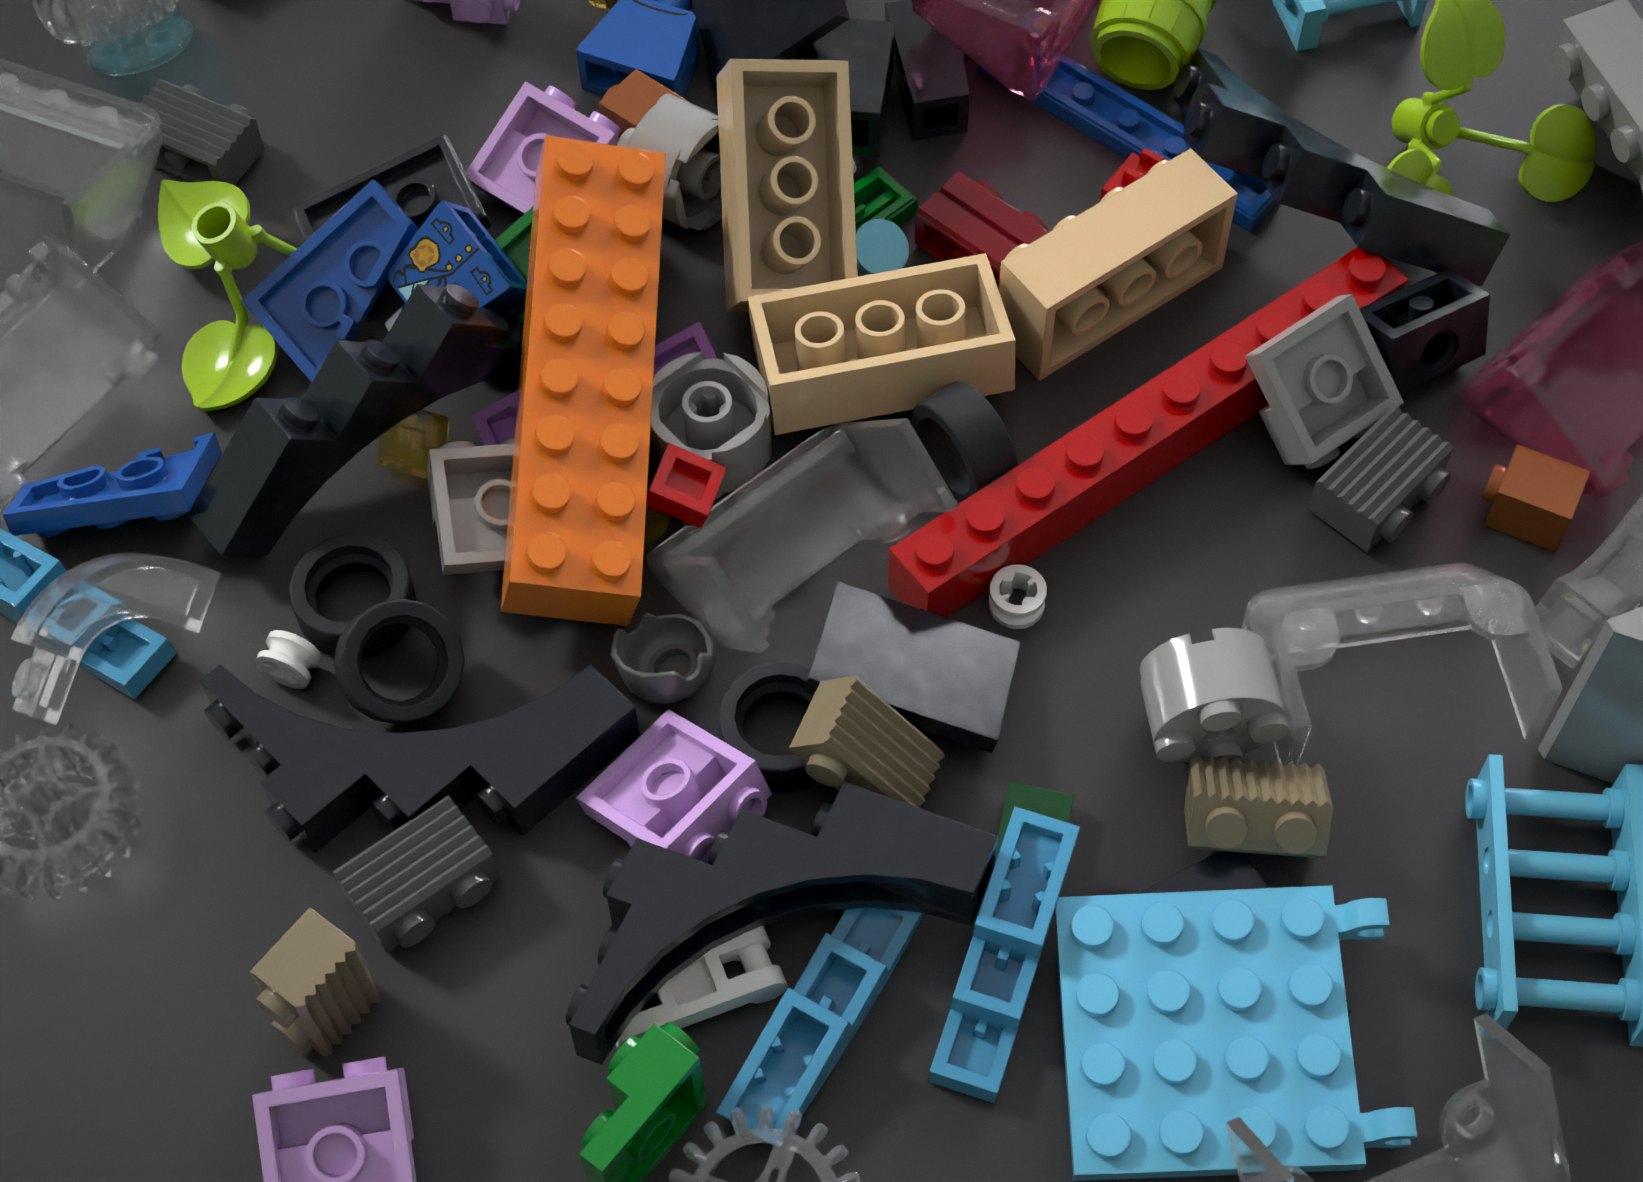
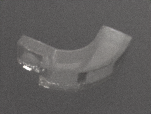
M1643 493L1614 531L1585 562L1572 572L1555 580L1519 628L1571 669L1584 663L1606 620L1643 606Z
M131 552L95 558L63 573L32 601L19 620L11 637V640L35 647L31 660H24L14 677L12 695L16 697L12 709L32 718L57 725L85 651L99 634L114 624L134 618H151L177 628L199 633L221 573L181 559L149 553Z

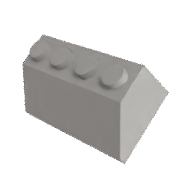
M1616 0L1563 19L1557 44L1553 50V63L1559 76L1564 80L1568 79L1581 98L1586 115L1591 120L1597 121L1610 139L1616 158L1620 162L1626 163L1638 179L1643 193V20L1628 0Z
M1643 606L1606 620L1538 747V751L1544 760L1612 784L1616 781L1625 764L1643 765Z

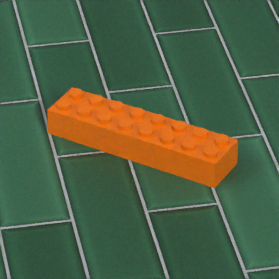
M545 135L535 179L501 612L628 626L641 598L666 153Z

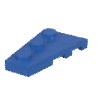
M372 180L242 299V302L306 377L313 382L337 340H354L388 281L389 269L409 244L418 227L378 182Z
M212 432L194 437L195 448L193 450L168 457L163 456L160 447L140 452L136 460L128 462L117 471L107 473L103 466L93 465L25 484L3 513L8 530L14 536L36 533L39 537H51L75 527L95 525L99 529H109L132 519L154 517L156 520L166 521L178 518L191 510L222 454L216 434Z

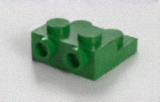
M654 1023L641 1039L633 1036L624 1042L611 1059L608 1066L610 1074L606 1080L615 1113L610 1109L602 1112L589 1126L581 1142L584 1148L579 1155L588 1182H643L707 1107L703 1081L704 1073L701 1069L700 1058L697 1056L700 1049L676 1025L666 1023L661 1028Z

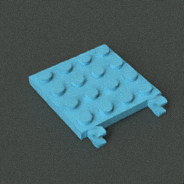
M1332 885L1058 897L1054 916L1073 1181L1362 1170L1366 1165L1364 1148L1410 1147V1139L1418 1137L1413 1107L1385 1108L1367 1113H1360L1339 940L1368 941L1383 939V928H1389L1390 926L1387 900L1385 898H1365L1342 905H1335Z

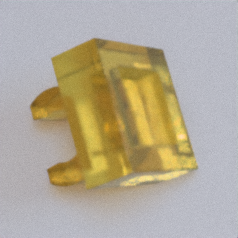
M422 409L405 418L379 437L377 465L427 479L426 468L429 449H439L448 443L449 418Z

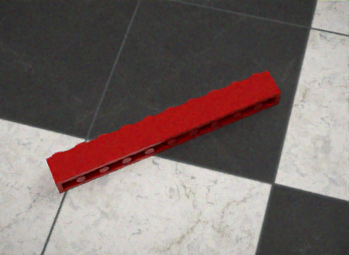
M1356 247L890 547L888 588L901 603L948 618L990 590L993 576L1000 569L1010 565H1028L1269 405L1245 355L1337 296L1352 294L1358 307L1361 308L1406 288L1408 278L1384 256Z

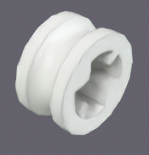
M1010 565L1000 569L993 576L990 583L989 611L992 617L999 624L1010 629H1025L1033 626L1041 619L1045 610L1047 586L1044 578L1034 568L1026 565ZM1013 589L1026 591V597L1023 599L1022 605L1009 603V597L1012 595Z
M283 630L270 631L265 641L269 650H262L258 653L254 661L257 668L267 677L282 685L297 689L306 688L311 679L308 669L317 668L322 659L320 651L306 639Z

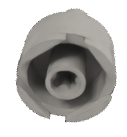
M664 94L659 98L656 105L644 115L636 128H628L624 131L617 146L666 153L662 219L687 230L688 228H693L697 231L706 230L722 218L718 115L672 94Z
M703 352L689 353L667 363L653 377L650 450L657 469L668 443L727 467L715 499H718L723 493L736 490L751 482L763 470L771 458L772 432L767 385L758 370L738 356L723 353L724 359L704 358Z
M1239 628L1212 629L1214 640L1192 644L1189 633L1161 644L1142 660L1139 668L1141 675L1140 687L1156 756L1159 760L1189 763L1190 759L1195 755H1198L1202 760L1211 755L1216 762L1224 756L1229 762L1238 757L1243 763V754L1251 752L1266 743L1278 741L1288 734L1289 726L1272 660L1267 651L1266 643L1260 635Z

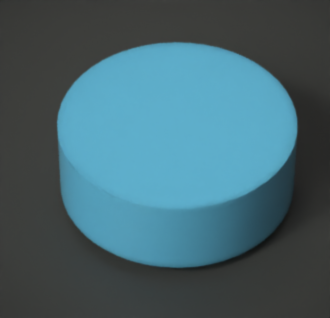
M873 219L867 221L856 230L857 273L859 275H870L904 267L909 256V244L906 235L898 225L886 219Z

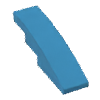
M0 528V613L76 665L135 700L176 655L177 652L168 638L123 614L114 599L70 576L60 560Z
M1014 806L975 923L973 937L952 997L951 1008L929 1071L928 1082L995 1104L1080 826Z
M877 908L846 909L831 935L825 933L794 989L792 990L788 987L716 1111L717 1114L780 1149L823 1086L883 990L924 919L923 913Z

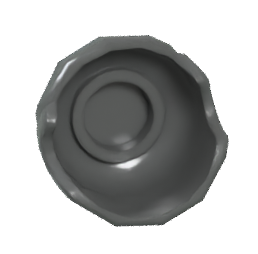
M646 613L643 615L639 626L631 633H626L619 628L613 636L611 656L619 675L632 694L649 703L673 704L689 697L711 677L716 663L713 639L702 623L680 613L657 617L651 613Z

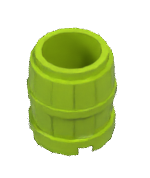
M1100 0L1091 33V47L1095 62L1109 77L1131 88L1155 90L1167 87L1175 82L1181 68L1185 64H1190L1196 49L1199 48L1208 28L1207 20L1217 0Z

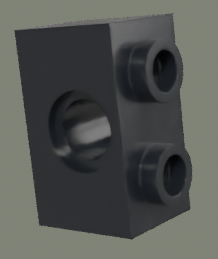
M1450 268L1359 308L1400 394L1486 355L1490 294Z

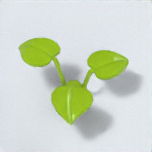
M1436 0L1422 36L1420 63L1425 78L1433 86L1443 90L1436 93L1425 92L1422 95V99L1408 98L1397 106L1392 117V131L1397 140L1408 144V150L1395 157L1388 165V169L1452 196L1450 183L1444 177L1436 175L1442 164L1441 160L1430 149H1442L1454 142L1456 138H1461L1527 154L1518 173L1519 185L1526 194L1534 199L1545 202H1557L1572 197L1587 184L1595 168L1594 161L1597 158V143L1593 124L1586 113L1576 106L1567 104L1553 105L1537 117L1531 129L1530 143L1460 127V120L1454 109L1441 102L1470 92L1473 86V77H1488L1497 70L1505 50L1506 30L1500 12L1490 0Z
M162 180L158 202V223L162 244L166 253L177 265L186 269L205 268L215 261L214 270L221 276L236 314L235 324L230 321L219 320L207 324L196 332L187 343L182 359L183 380L192 396L194 406L202 411L224 409L236 405L254 394L271 375L278 356L277 341L263 325L248 326L249 315L242 302L232 270L248 267L257 256V246L259 243H263L288 257L297 248L266 233L260 225L249 227L250 203L246 195L233 184L220 181L179 182Z

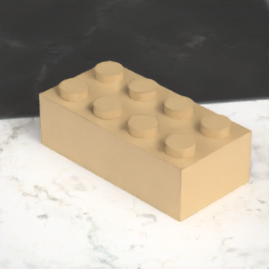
M730 59L716 76L726 312H749L747 297L858 277L848 61Z
M1190 148L1170 161L1162 160L1158 162L1145 176L1125 188L1118 187L1111 190L1098 204L1078 216L1071 215L1064 218L1051 232L1031 244H1021L1015 247L1001 261L999 293L1015 337V356L1040 381L1222 269L1238 193Z
M986 253L747 297L753 348L759 373L767 385L771 421L775 435L912 410L918 402L955 381L968 383L983 396L1015 390V337Z

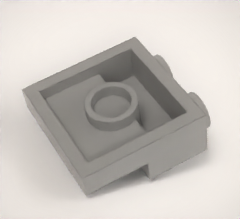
M1352 294L1335 297L1245 355L1269 404L1261 409L1259 413L1285 465L1304 464L1307 469H1314L1329 463L1340 454L1338 446L1350 438H1361L1392 406H1400L1404 403Z
M515 438L499 445L475 446L471 442L455 441L447 443L439 449H429L426 473L433 527H437L443 575L504 570Z

